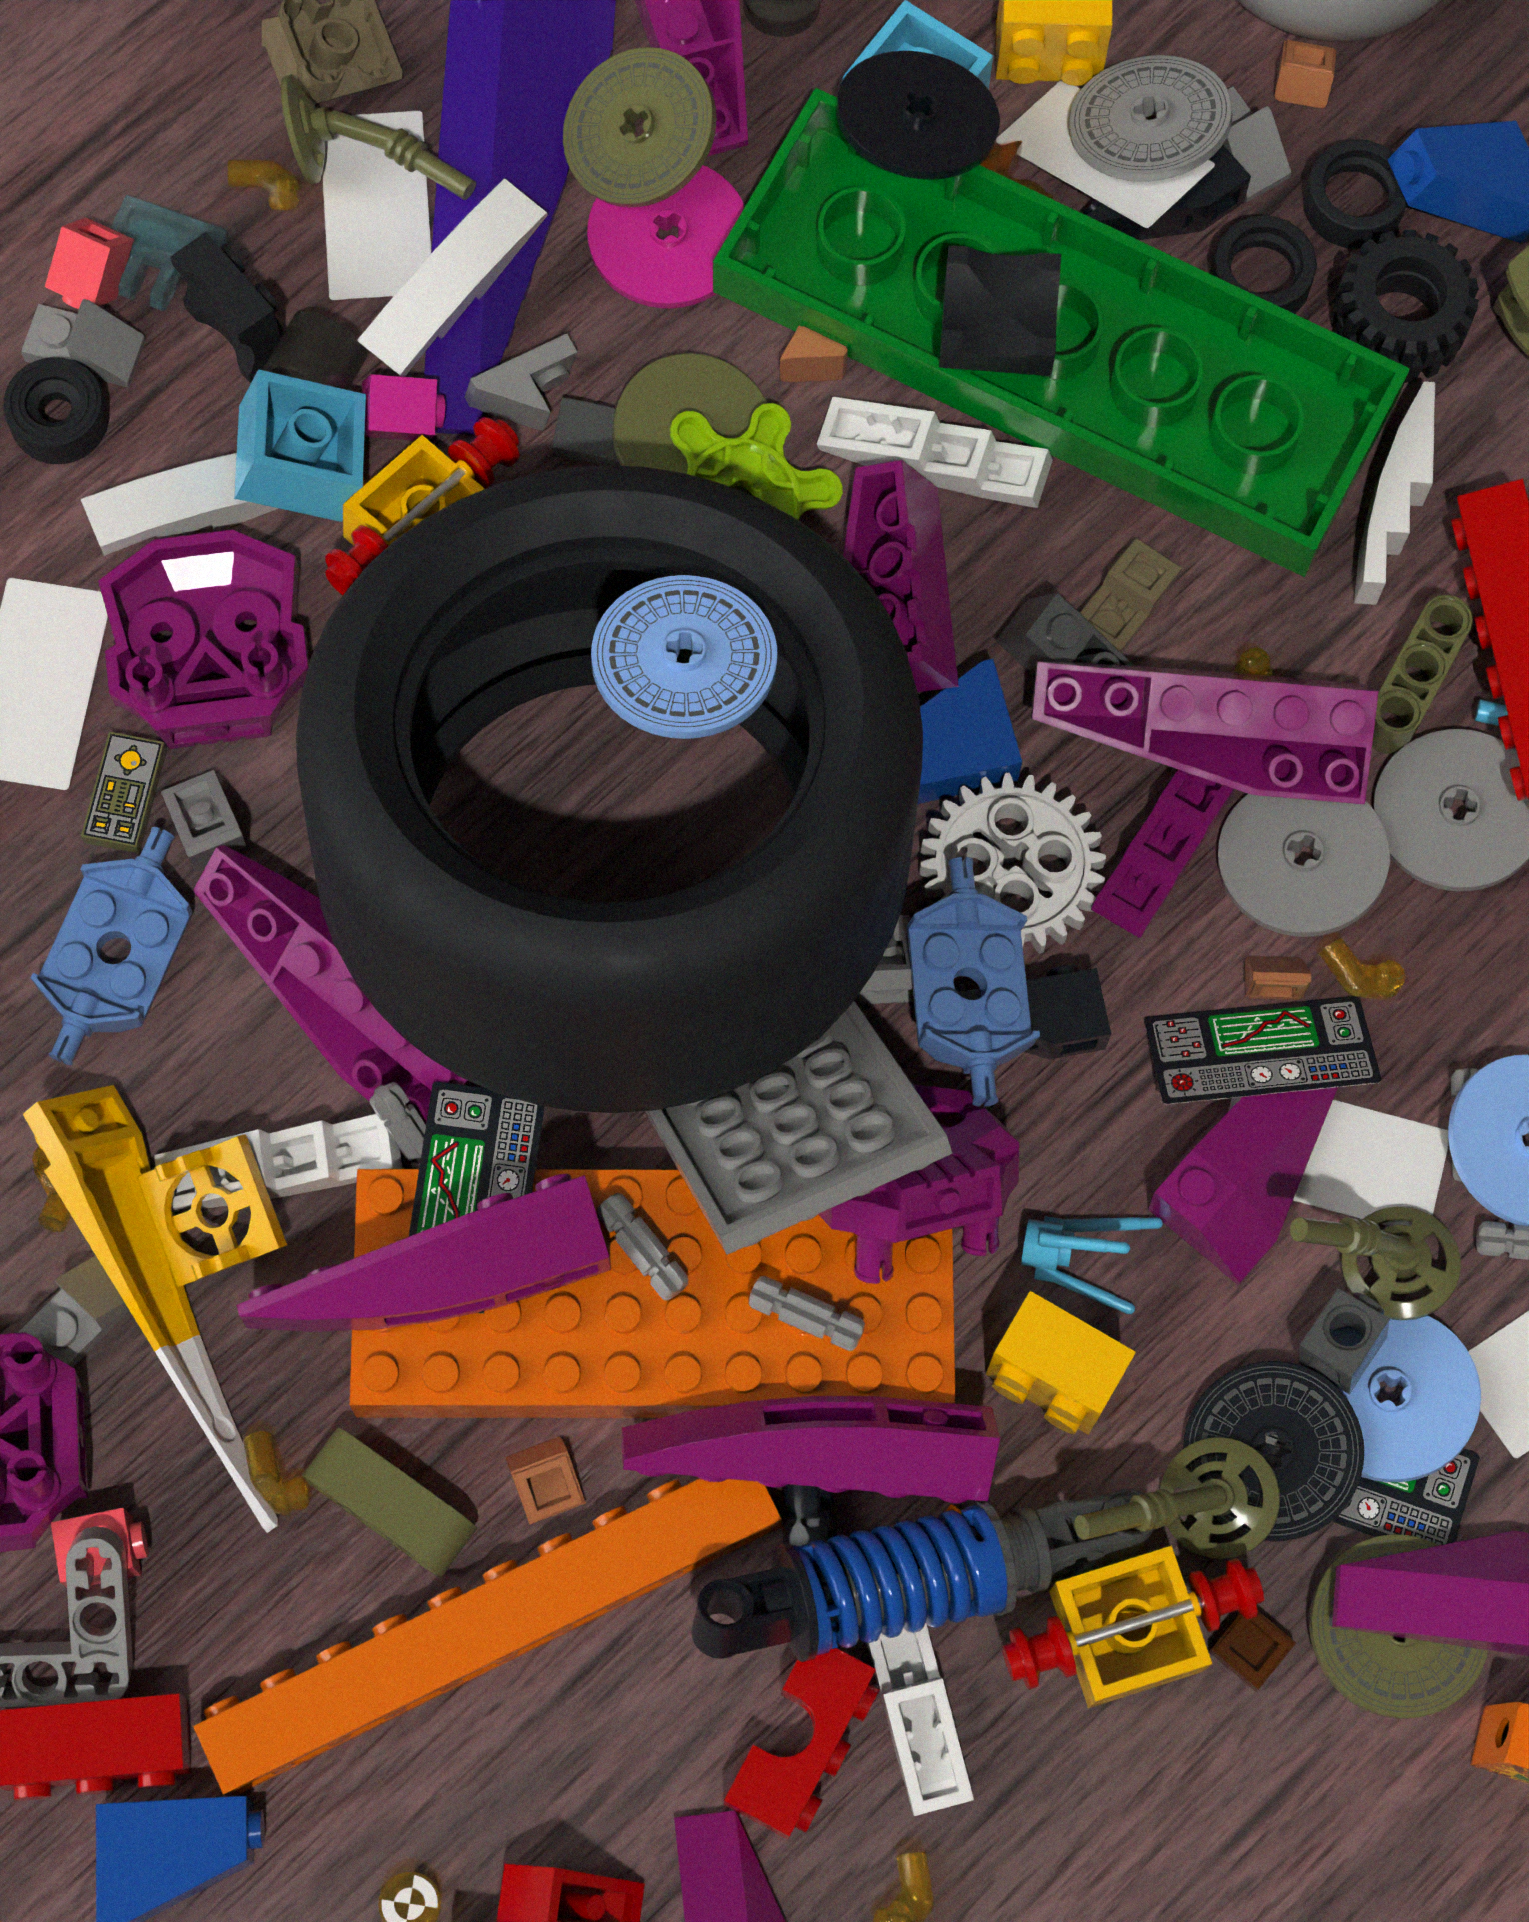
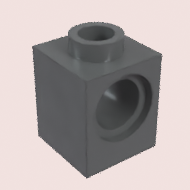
M1338 1288L1301 1342L1299 1364L1319 1373L1336 1387L1350 1395L1387 1339L1390 1319L1383 1315L1385 1313L1383 1308L1370 1297L1358 1292L1351 1296ZM1351 1327L1362 1335L1363 1340L1354 1346H1342L1334 1341L1331 1334L1338 1328Z

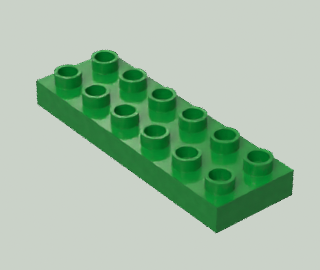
M815 87L713 260L714 293L795 332L798 326H805L846 346L848 349L847 357L1033 447L1048 449L1052 456L1298 575L1306 576L1400 395L1410 368L981 165L955 177L935 180L909 178L886 171L865 159L849 144L840 130L837 121V97ZM949 245L965 246L986 253L1009 256L1033 255L1037 253L1061 254L1056 351L1051 376L939 368Z

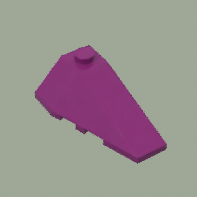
M1338 1087L1242 1097L1154 1192L1148 1210L1156 1217L1162 1219L1164 1224L1234 1283L1239 1285L1276 1243Z
M1510 1531L1336 1566L1332 1627L1529 1656V1533Z
M735 1810L674 1818L685 1922H785Z

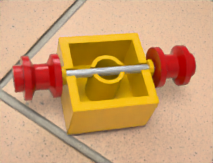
M482 417L473 426L476 438L471 443L463 440L453 442L448 447L449 457L423 435L416 439L343 504V537L353 547L346 553L335 548L325 556L328 566L325 574L330 584L340 594L344 595L364 569L397 538L425 518L462 498L487 489L493 484L494 474L492 468L498 463L505 467H511L520 458L517 448L519 439L514 430L502 420L497 419L493 421L490 418Z
M1171 1545L1055 1582L1049 1593L1057 1615L1047 1618L1046 1632L1028 1637L1019 1627L1009 1631L1011 1643L1003 1645L1002 1652L1010 1677L1013 1682L1023 1679L1027 1689L1031 1690L1039 1686L1040 1673L1058 1668L1066 1678L1077 1674L1089 1709L1201 1673L1212 1665V1661L1197 1617L1200 1616L1208 1632L1220 1628L1221 1615L1236 1610L1246 1620L1256 1618V1604L1265 1600L1258 1574L1253 1566L1244 1569L1240 1560L1235 1558L1227 1561L1226 1573L1223 1576L1209 1580L1200 1570L1189 1573L1192 1592L1188 1593Z

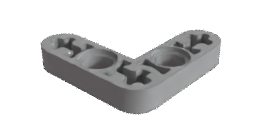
M98 1526L86 1528L77 1534L70 1546L65 1565L70 1641L0 1643V1707L49 1706L113 1700L122 1697L132 1675L133 1658L126 1550L123 1541L117 1533L108 1528ZM90 1547L99 1548L100 1556L108 1558L100 1575L101 1584L91 1585L93 1580V1564L91 1559L85 1558ZM91 1603H105L113 1609L117 1620L115 1624L108 1628H94L86 1622L82 1611L84 1607ZM37 1661L47 1662L56 1669L59 1679L52 1686H36L26 1677V1666ZM71 1662L77 1663L74 1674H79L75 1685L68 1683L71 1675ZM97 1662L106 1663L108 1672L113 1673L111 1682H100L99 1674L93 1672ZM9 1663L15 1665L11 1681L13 1686L11 1687L7 1685L10 1674H5Z

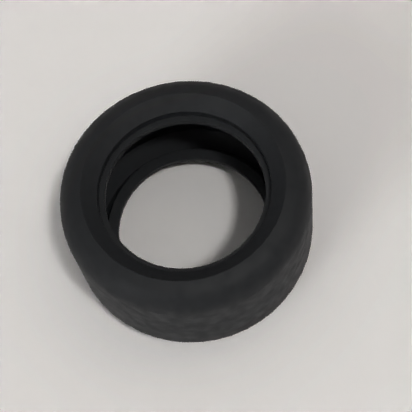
M614 465L571 467L535 473L499 483L452 503L425 518L397 538L364 569L344 593L326 622L311 656L300 699L296 731L297 773L321 909L333 943L349 973L376 1011L404 1039L431 1060L463 1079L498 1094L535 1105L579 1112L625 1113L653 1111L695 1103L717 1096L770 1073L800 1054L822 1036L852 1005L878 966L894 934L904 904L911 864L922 772L923 726L919 696L905 647L891 617L873 589L852 564L820 535L791 515L757 497L719 482L697 476L649 467ZM692 575L728 584L741 591L756 603L767 617L775 635L777 669L772 688L766 699L752 715L738 725L755 738L775 761L787 781L793 795V800L772 832L753 851L730 868L690 888L648 899L599 902L558 897L521 885L488 868L468 853L447 832L434 815L430 803L440 780L463 747L483 728L515 707L540 696L568 688L596 685L591 663L593 636L603 614L625 592L657 578ZM680 649L677 662L689 663L692 650Z

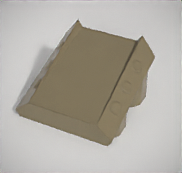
M283 0L277 16L262 20V47H266L280 87L283 76L292 74L304 86L314 104L402 80V68L375 0H330L321 4L316 0Z

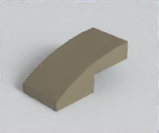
M1136 538L1107 573L1103 585L1080 614L1123 654L1169 591L1182 568Z

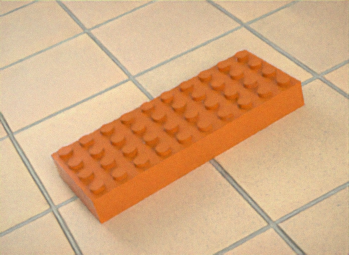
M357 1169L354 1258L409 1236L419 1169ZM535 1169L532 1192L537 1191L535 1187L537 1183L555 1175L570 1174L571 1179L585 1175L595 1210L610 1196L616 1193L623 1194L635 1209L633 1216L635 1218L641 1217L670 1253L668 1260L670 1262L676 1261L687 1274L689 1284L677 1296L667 1301L662 1299L650 1284L651 1276L647 1275L644 1277L615 1240L616 1232L609 1233L599 1220L610 1258V1271L502 1307L486 1310L484 1314L473 1313L438 1322L376 1330H352L349 1405L356 1418H662L682 1412L747 1401L804 1396H877L955 1404L952 1229L893 1243V1277L885 1282L882 1279V1268H880V1283L872 1284L859 1280L854 1274L857 1235L852 1232L831 1229L819 1215L763 1238L752 1246L743 1247L727 1255L679 1170ZM760 1276H767L783 1283L782 1289L788 1292L792 1287L835 1306V1312L842 1315L843 1311L862 1318L865 1322V1329L857 1347L853 1351L845 1350L832 1344L831 1337L824 1335L822 1339L778 1320L779 1314L772 1312L769 1316L751 1308L749 1296L755 1282Z

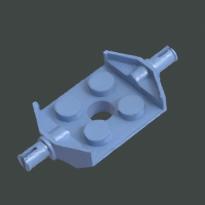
M152 827L140 856H137L135 860L125 859L83 864L80 869L84 878L40 974L33 973L31 976V980L37 989L63 1018L61 1021L62 1029L52 1051L49 1053L51 1058L59 1062L62 1060L64 1064H73V1059L84 1035L91 1037L92 1032H123L141 1027L145 1021L193 913L189 903L164 876L165 872L161 867L170 844L175 838L166 830L161 832L160 828ZM122 938L130 942V954L124 961L118 964H108L101 960V948L109 940Z
M956 857L948 862L952 892L948 897L915 913L907 924L918 1046L936 1061L961 1067L964 1074H971L973 1105L981 1106L984 1102V1106H991L998 1103L994 1074L997 1066L1009 1062L1032 1047L1040 1037L1039 1031L1032 1032L1023 956L1021 929L1027 923V916L984 894H979L978 890L975 889L973 859L965 857L962 862V857ZM966 976L973 979L980 988L981 997L977 1000H968L960 996L955 990L954 978Z

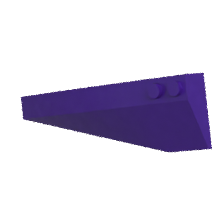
M616 0L450 1L438 158L474 180L476 187L472 195L467 200H463L436 183L432 252L504 178L546 211L548 216L480 300L475 297L442 339L437 336L426 350L424 378L437 379V394L444 395L445 397L443 427L435 428V433L475 435L473 426L479 419L484 417L485 412L468 405L465 394L471 378L500 365L505 348L509 346L515 329L514 323L522 300H525L532 282V272L537 258L541 256L567 183L569 166L563 147L565 116L580 84L597 66L611 58L613 54Z

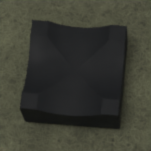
M205 231L170 256L173 267L188 281L187 290L183 298L185 309L197 322L207 324L216 329L229 341L236 353L239 370L251 384L258 369L270 372L271 368L277 367L280 363L276 358V351L283 348L281 338L285 336L284 329L275 317V313L279 310L278 304L262 283L259 282L253 286L242 274L245 272V267L234 250L228 244L219 247ZM284 352L281 354L282 362L286 360Z
M949 245L939 368L1051 376L1056 351L1061 254L1037 253L1033 255L1009 256L986 253L965 246Z

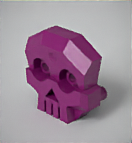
M225 530L154 539L99 579V587L116 643L105 651L109 694L115 706H119L142 719L167 744L169 749L191 747L198 743L201 745L214 744L221 740L223 742L240 740V738L253 739L271 736V727L286 702L304 686L310 664L305 630L303 625L297 624L299 568L295 555L237 531ZM245 620L257 622L256 627L252 631L243 632L238 629L240 623ZM167 630L173 633L171 639L167 642L158 643L154 641L155 635L160 631ZM212 673H214L219 678L216 680H209Z
M912 1084L946 1133L953 1154L939 1159L921 1170L910 1172L881 1185L868 1194L857 1196L818 1214L831 1229L852 1232L857 1235L854 1274L859 1280L872 1284L880 1283V1268H882V1279L885 1282L893 1277V1243L963 1226L961 1247L968 1254L986 1256V1240L988 1241V1251L991 1254L999 1249V1216H1003L1007 1199L1019 1183V1142L985 1108L979 1109L973 1105V1098L969 1091Z
M26 1332L0 1334V1552L36 1548L37 1541L61 1511L77 1498H88L87 1453L85 1447V1395L78 1375L74 1368L49 1354L43 1349L42 1344L36 1337ZM26 1437L29 1438V1450L22 1451L15 1447Z

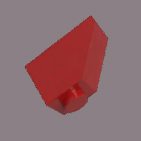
M504 1864L496 1922H640L645 1883L555 1867Z

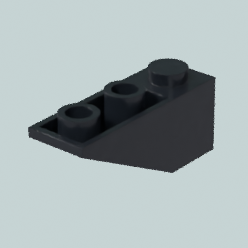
M1222 145L1209 159L1215 166L1149 228H1144L1097 200L1086 209L1084 214L1137 240L1202 232L1244 203L1251 175L1230 151Z
M1064 965L1049 970L1046 973L1047 977L1026 980L1032 1032L1039 1031L1040 1037L1032 1047L1024 1052L1046 1059H1055L1106 1049L1111 1036V1030L1097 968L1081 971L1079 965ZM954 985L957 993L965 999L977 1000L981 997L980 988L968 990L967 985Z

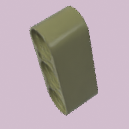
M1439 595L1431 599L1421 612L1378 693L1372 748L1385 754L1397 753L1412 741L1471 629L1473 622L1471 610L1460 598L1451 595ZM1430 623H1444L1451 628L1454 635L1444 636L1438 634L1433 630ZM1416 667L1422 669L1430 680L1426 682L1416 681L1408 675L1406 668ZM1393 713L1398 715L1405 723V727H1390L1383 721L1381 714Z
M337 1427L301 1476L324 1496L439 1578H442L477 1530V1527L450 1505L339 1427Z

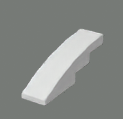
M504 178L429 255L357 341L399 376L405 377L437 336L440 339L445 336L476 297L480 300L548 216L547 212Z
M1423 382L1398 428L1372 494L1359 548L1354 603L1377 604L1386 584L1387 555H1400L1410 533V505L1423 506L1432 487L1435 382Z
M832 397L817 441L819 450L864 466L903 460L936 487L980 498L1038 508L1053 461L1048 449L998 442L992 430L940 423L934 411Z
M237 453L190 463L139 478L81 499L104 556L154 536L157 539L178 537L212 525L214 532L222 531L279 508L234 499Z
M377 1114L337 1124H330L321 1120L273 1133L257 1129L154 1155L155 1165L158 1166L176 1160L180 1156L209 1148L246 1134L270 1199L356 1183L357 1169H402L400 1148L384 1126V1123L388 1120H380ZM209 1166L216 1186L224 1187L232 1193L243 1189L239 1180L226 1170ZM190 1173L183 1177L174 1191L171 1206L173 1213L191 1210L192 1200L197 1192ZM210 1193L202 1201L201 1209L228 1205L220 1195Z
M925 1623L924 1628L915 1633L907 1632L903 1628L902 1633L894 1638L885 1637L881 1633L880 1638L876 1642L866 1643L871 1665L876 1669L874 1674L876 1684L880 1689L879 1695L913 1815L917 1816L973 1801L974 1798L944 1681L939 1674L927 1624Z

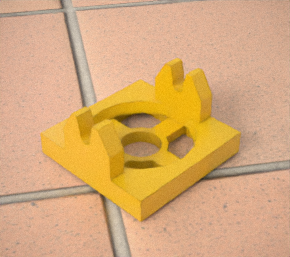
M246 1134L212 1147L180 1156L176 1160L160 1164L154 1170L136 1176L177 1287L287 1246ZM209 1166L226 1170L239 1180L243 1189L232 1193L224 1187L216 1186ZM190 1173L197 1194L192 1200L191 1210L174 1216L171 1210L174 1191L183 1177ZM210 1193L220 1195L228 1205V1218L219 1227L210 1225L202 1216V1201ZM250 1206L251 1218L248 1233L238 1246L232 1227L238 1219L239 1210ZM198 1227L203 1232L212 1234L219 1255H209L194 1250L183 1241L180 1233Z

